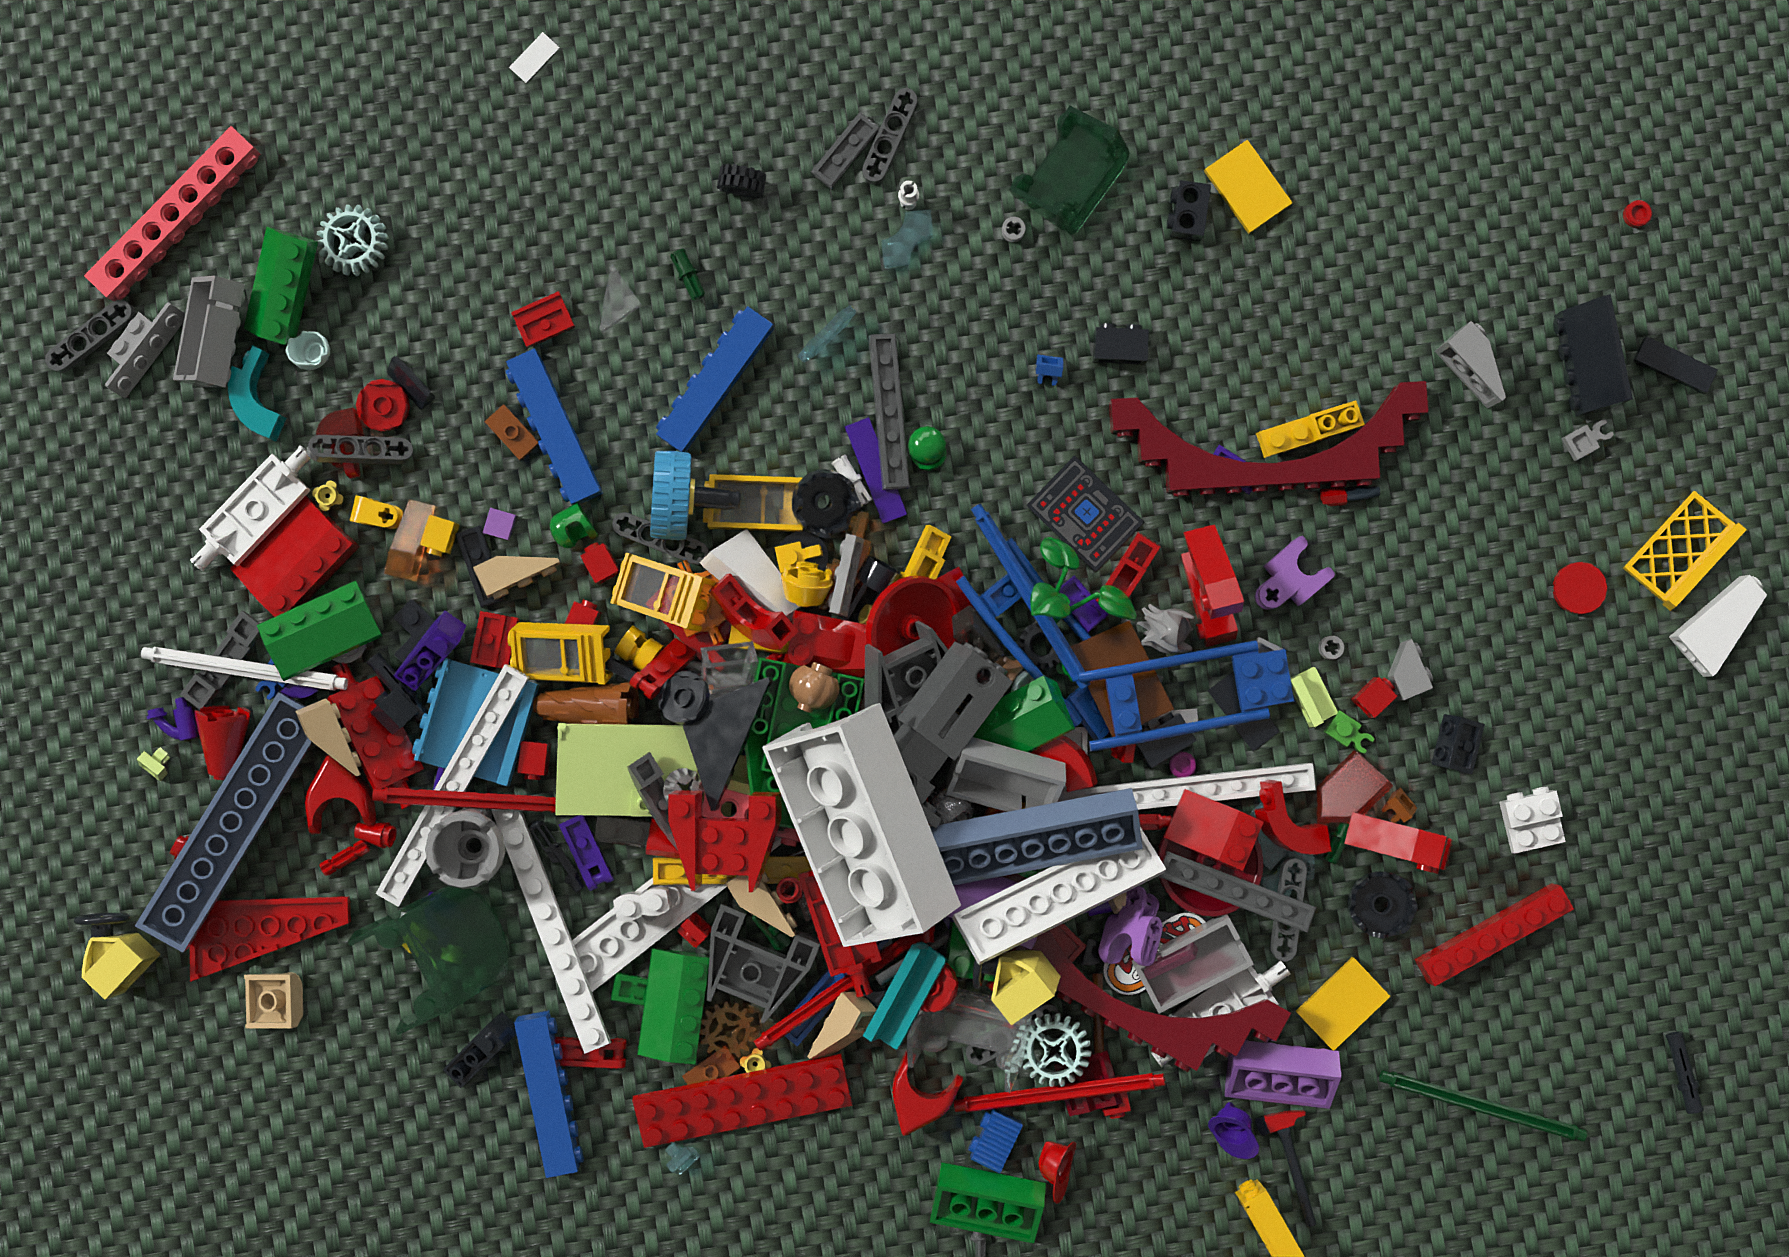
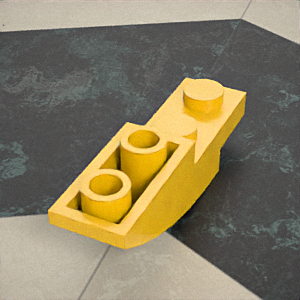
M1355 400L1298 420L1256 433L1263 456L1267 458L1339 435L1365 424Z
M926 525L905 572H900L902 574L901 578L926 576L936 579L945 562L942 557L951 536L932 525Z

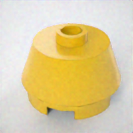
M798 561L796 567L785 564L784 573L781 574V581L786 600L801 607L821 605L833 585L831 580L832 571L829 568L825 572L818 570V564Z

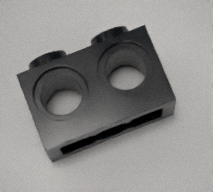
M1180 180L1177 187L1172 188L1170 203L1174 204L1173 213L1168 214L1166 229H1171V238L1199 242L1202 240L1205 232L1211 184ZM1183 194H1193L1195 196L1196 202H1186L1183 198ZM1182 218L1189 219L1192 223V228H1183L1179 220Z

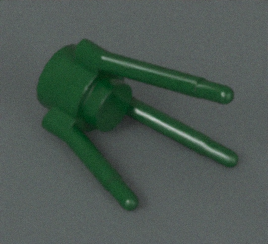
M783 902V904L780 906L782 907L785 914H787L788 911L786 903ZM752 914V919L767 936L775 950L783 949L791 943L792 937L772 925L768 926L762 919Z

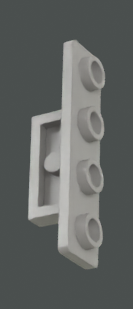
M169 302L166 303L153 322L138 312L107 353L120 365L105 383V386L121 397L126 398L184 323L185 313Z

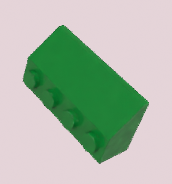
M266 227L244 329L260 338L284 345L288 343L290 338L297 337L318 241L272 227Z
M356 581L257 625L263 643L283 681L382 637L366 597Z
M1043 675L1001 697L973 737L1030 753L1075 730L1057 682Z
M652 948L638 1055L672 1063L695 1064L709 969V957L704 953Z
M941 1162L929 1223L1034 1244L1044 1209L1046 1183Z

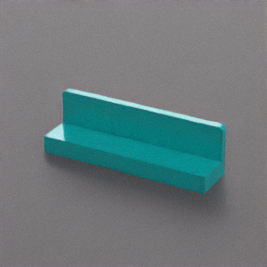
M924 942L912 944L863 1036L871 1042L881 1039L892 1048L899 1049L945 966L947 958Z

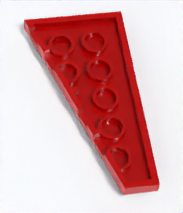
M350 896L217 900L190 945V982L351 923Z

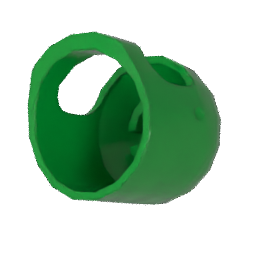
M930 426L920 427L912 433L909 438L908 450L913 463L923 471L935 470L942 466L946 461V442L942 433L935 427ZM934 462H936V463L933 464V465H922V464H920V463L929 464V463H934Z
M579 503L557 513L550 520L551 534L554 540L563 548H573L579 540L587 536L591 540L599 537Z

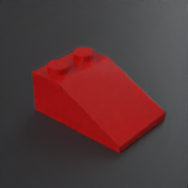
M1184 789L1163 838L1231 869L1243 871L1264 822L1239 810Z

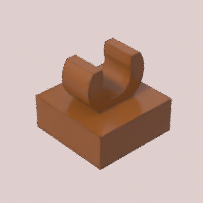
M1400 787L1391 794L1389 800L1384 804L1382 811L1385 812L1388 809H1393L1396 814L1390 821L1396 823L1401 819L1403 822H1406L1413 817L1417 807Z

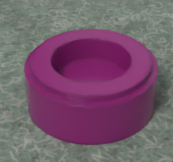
M1177 752L1169 760V770L1176 777L1191 776L1196 769L1194 757L1187 752Z

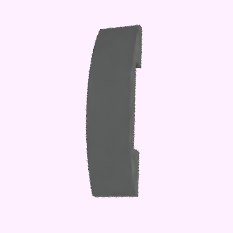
M241 611L226 631L228 635L212 656L245 660L260 636L257 625L260 623L245 611ZM201 670L200 673H195L180 695L200 710V708L206 707L215 698L233 675Z
M648 752L628 765L627 768L650 814L677 849L668 822V803L663 793L664 780L661 776L664 773L652 754Z

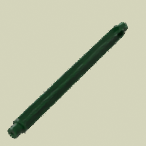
M1382 1070L1379 1075V1082L1386 1083L1389 1087L1421 1094L1432 1099L1565 1137L1572 1141L1576 1139L1584 1142L1587 1137V1130L1578 1128L1574 1124L1571 1125L1551 1118H1545L1524 1110L1423 1082L1394 1071L1390 1073Z

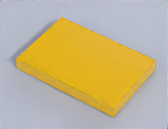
M1248 139L1204 170L1248 234L1292 204L1290 198Z
M1351 957L1295 1012L1334 1051L1391 996L1354 957Z

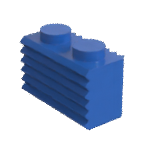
M992 1109L991 1113L985 1112L980 1123V1127L983 1128L979 1137H973L968 1151L972 1152L970 1155L971 1160L1000 1174L1022 1129V1121L998 1109Z

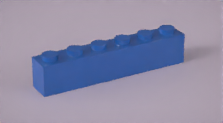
M748 306L744 311H738L732 320L734 325L731 330L722 333L717 341L719 346L716 351L707 354L702 362L704 367L698 375L696 373L693 374L686 385L689 387L683 396L681 394L678 395L671 406L673 411L668 417L664 416L656 426V429H658L656 435L679 452L688 451L775 329L770 321Z
M534 348L506 361L509 369L505 370L507 377L512 385L516 383L520 391L516 394L522 408L527 407L531 415L527 417V420L533 432L538 431L542 439L538 441V444L543 454H548L552 461V464H549V468L554 478H559L563 485L560 488V492L565 502L570 501L572 505L576 503L580 505L603 494L539 352Z
M550 1010L518 1016L514 1024L545 1176L549 1178L578 1172L581 1162L584 1161L582 1147H577L576 1120L572 1121L570 1111H573V1101L571 1095L566 1093L565 1085H568L566 1069H561L559 1062L560 1059H563L562 1047L560 1043H555V1034L558 1031L555 1017L551 1018Z

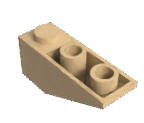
M496 556L473 567L487 598L494 597L496 600L509 594L508 589L516 585L518 588H522L533 582L532 578L539 574L545 577L556 572V566L560 565V561L558 558Z
M323 699L295 711L308 739L355 776H359L360 773L357 767L362 765L355 751L351 753L347 743L351 742V738L345 727L340 728L337 719L341 718L336 704H330L327 699Z
M765 871L759 887L754 892H749V876L736 875L726 882L728 889L741 908L790 937L796 935L795 927L798 925L790 912L785 914L780 906L783 902L778 897L776 890H770L767 882L770 880Z
M841 992L835 1001L829 1017L825 1020L820 1034L813 1042V1047L807 1057L809 1059H817L831 1056L863 1036L877 1009L864 995L863 997H856V992Z

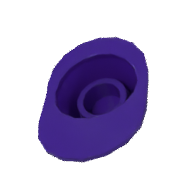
M1228 1102L1217 1113L1216 1117L1209 1120L1208 1127L1219 1145L1231 1156L1240 1159L1254 1158L1259 1152V1144L1252 1133L1251 1118L1245 1111L1236 1108L1232 1102Z

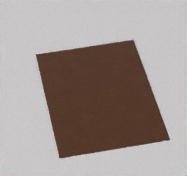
M1130 620L1071 646L1085 671L1149 660ZM1155 670L1132 674L1141 724L1174 710ZM1106 679L1090 681L1091 684L1088 688L1112 737H1115Z

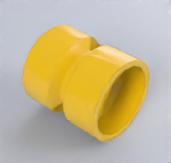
M632 626L623 636L614 653L625 661L632 660L633 666L641 671L663 650L664 646L653 638L647 640L644 632Z

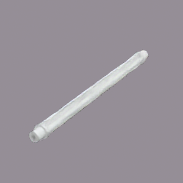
M144 647L141 651L142 659H148L155 663L334 691L336 689L346 690L348 686L347 678H340L334 674L305 671L283 681L275 665L160 647Z

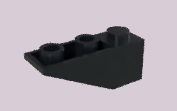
M502 1011L461 1050L443 1071L462 1088L516 1035L515 1024Z

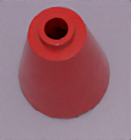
M208 706L200 708V712L195 711V719L209 775L214 776L215 780H225L241 754L251 716L249 709L237 707V711L229 710V706Z

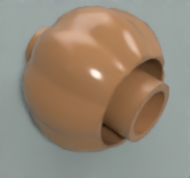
M813 662L811 667L803 665L792 673L789 681V690L794 699L799 702L798 708L812 713L813 709H825L835 702L839 695L838 680L831 676L832 669Z

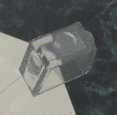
M753 641L700 648L702 657L701 677L707 683L710 694L732 692L752 684L758 665Z

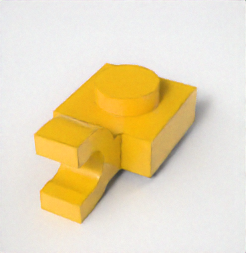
M795 542L775 547L781 574L784 573L785 564L796 567L798 561L806 562L805 560L823 556L820 545L803 549L801 542Z

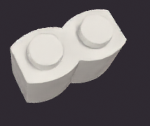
M663 886L650 888L644 893L627 892L613 901L616 918L619 921H632L643 914L647 916L661 915L673 906L670 890L668 887Z

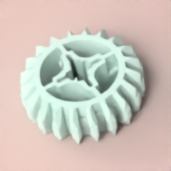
M346 205L345 212L338 207L335 209L336 216L327 213L330 221L328 223L321 221L320 225L325 230L317 231V235L323 238L318 241V247L323 248L319 254L321 257H326L325 263L328 266L333 265V270L336 272L342 270L343 274L347 276L351 273V270L355 276H359L360 268L365 273H369L368 265L370 264L375 268L378 267L375 259L377 257L384 259L385 256L380 250L388 249V246L382 241L389 239L386 233H382L386 226L383 223H379L380 217L378 215L372 216V211L368 208L363 211L360 205H356L354 210L350 205ZM349 222H353V224L349 228H341L343 225ZM367 225L372 236L370 245L364 241ZM335 235L341 240L338 255L334 249ZM344 236L348 238H356L357 241L362 245H359L356 242L352 244L351 242H348V240ZM357 252H365L358 258L349 259V257L352 258Z
M1060 1013L1055 1015V1021H1052L1050 1014H1046L1045 1023L1037 1017L1035 1019L1037 1028L1032 1024L1027 1026L1031 1035L1028 1033L1021 1035V1038L1028 1041V1043L1019 1044L1020 1049L1027 1050L1026 1053L1020 1054V1059H1029V1062L1023 1068L1025 1070L1030 1067L1034 1068L1030 1074L1031 1078H1034L1037 1073L1042 1075L1039 1079L1040 1084L1044 1083L1046 1077L1050 1078V1087L1055 1085V1079L1059 1080L1060 1086H1064L1065 1077L1073 1083L1075 1081L1073 1072L1079 1076L1083 1074V1070L1079 1065L1083 1067H1088L1089 1062L1082 1057L1091 1056V1051L1083 1050V1047L1091 1044L1090 1040H1081L1087 1034L1086 1030L1077 1033L1076 1029L1080 1026V1023L1076 1022L1073 1027L1068 1025L1071 1021L1070 1016L1065 1018L1064 1023L1060 1022ZM1054 1028L1063 1030L1065 1033L1060 1038L1053 1039L1048 1035L1045 1036L1042 1031ZM1071 1037L1075 1042L1077 1050L1075 1062L1070 1058L1065 1048L1066 1043ZM1035 1039L1039 1040L1040 1045L1044 1048V1056L1039 1062L1034 1053ZM1063 1040L1064 1042L1059 1050L1062 1054L1055 1053L1049 1059H1046L1051 1048H1048L1049 1045L1054 1047ZM1052 1061H1058L1062 1065L1065 1064L1068 1068L1061 1071H1052L1045 1067Z

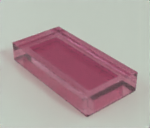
M1192 942L1163 958L1161 955L1156 957L1157 961L1150 966H1146L1144 969L1147 979H1152L1196 959L1198 952L1196 944Z

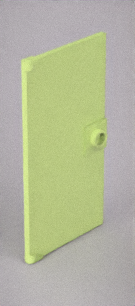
M558 723L555 815L652 816L640 797L627 768L628 765L648 752L652 754L664 773L661 776L664 782L671 772L680 768L696 771L699 776L682 725ZM689 782L686 785H678L682 790H688ZM724 803L721 806V812L724 816H731L732 803Z

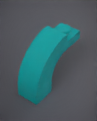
M252 346L251 350L247 351L244 355L242 370L234 366L231 368V376L228 381L229 400L235 414L246 427L276 442L287 418L268 410L258 397V380L270 354Z

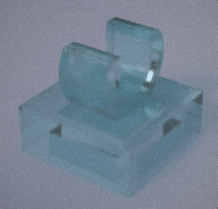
M673 1142L665 1149L673 1158L666 1166L675 1174H682L700 1157L694 1148L686 1146L682 1148L679 1143L675 1144Z

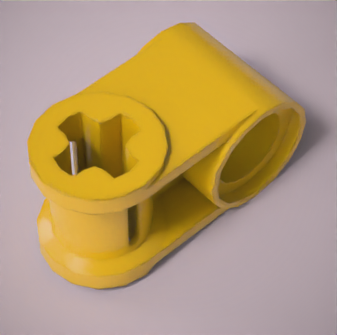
M355 495L350 521L389 529H397L403 524L405 515L401 508ZM386 514H393V519H386Z

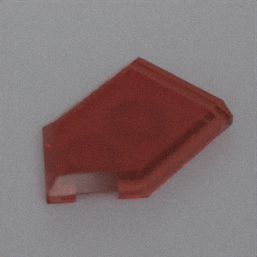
M1354 750L1317 786V823H1350L1352 812L1364 815L1393 785L1362 755Z

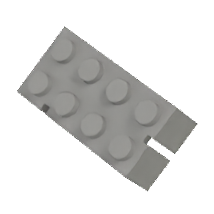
M219 276L192 277L173 380L199 387H226V383L231 376L229 368L231 357L236 349L234 343L235 334L240 327V312L237 311L238 307H241L245 300V284Z
M972 737L956 760H953L946 778V795L1006 812L1022 809V795L1025 796V808L1056 803L1066 784L1065 763Z
M1227 914L1217 916L1159 946V953L1156 954L1155 961L1150 966H1140L1132 960L1133 966L1159 1014L1254 965Z

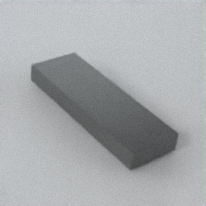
M859 112L813 168L811 174L832 190L878 134L880 127Z

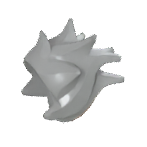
M1151 604L1148 605L1150 611L1145 607L1142 608L1146 621L1137 623L1147 629L1143 633L1146 637L1141 641L1142 646L1148 645L1167 654L1183 653L1192 650V647L1183 641L1193 630L1187 619H1194L1193 615L1181 609L1159 610Z

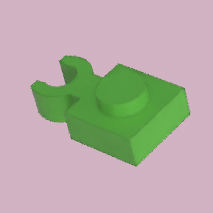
M1338 710V713L1324 731L1325 734L1345 747H1348L1350 742H1352L1355 750L1360 753L1367 752L1366 749L1361 747L1360 742L1362 739L1365 738L1370 742L1375 740L1368 733H1359L1358 730L1362 725Z

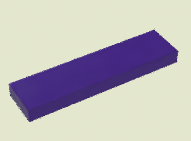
M869 417L845 426L882 524L906 516L907 512L898 490L882 491L878 439Z

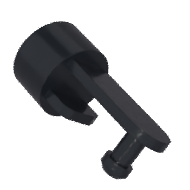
M868 555L856 575L859 582L852 593L848 616L838 615L837 619L848 621L867 587L874 590L869 599L870 604L873 606L878 596L890 584L899 580L902 574L882 560Z

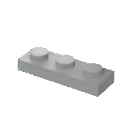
M846 534L845 540L841 543V561L834 573L835 588L828 600L829 612L845 617L848 616L864 539L855 535Z

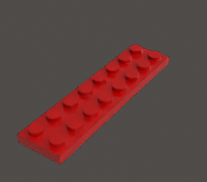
M841 1054L634 1095L632 1100L644 1148L852 1106Z

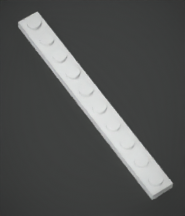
M508 664L504 665L434 790L466 791L529 680V676ZM425 805L376 892L378 896L398 907L403 903L427 860L425 847L429 832L435 824L440 822V819L454 812L456 807Z
M1313 763L1096 786L1071 792L1062 790L1058 802L1132 788L1139 810L1175 806L1178 804L1184 789L1214 801L1259 796L1260 782L1265 780L1282 781L1283 793L1316 789Z
M491 809L497 826L503 834L505 847L584 1054L610 1044L609 1035L523 812L518 810Z

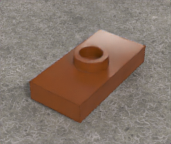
M504 404L484 421L520 461L539 445L538 440Z
M724 1045L683 1074L682 1077L687 1085L728 1077L741 1066L727 1045Z

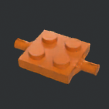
M684 560L683 563L687 572L693 573L688 560ZM682 562L678 563L679 569L685 571ZM704 571L702 573H694L696 575L711 580H715L716 583L719 581L709 571ZM704 583L699 598L707 601V608L704 611L695 610L692 624L701 626V632H708L715 646L718 645L715 634L720 643L724 642L718 627L727 619L720 613L723 609L708 592L713 586ZM678 584L666 589L671 603ZM683 628L687 638L700 633L699 631Z

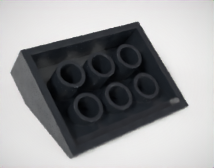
M1611 294L1562 310L1554 315L1553 329L1555 334L1559 336L1560 345L1558 346V352L1561 360H1564L1566 369L1564 370V381L1570 388L1569 405L1571 410L1575 412V417L1607 411L1632 400L1633 397Z

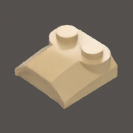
M296 973L244 975L246 986L245 1028L298 1027L303 1017L302 981Z

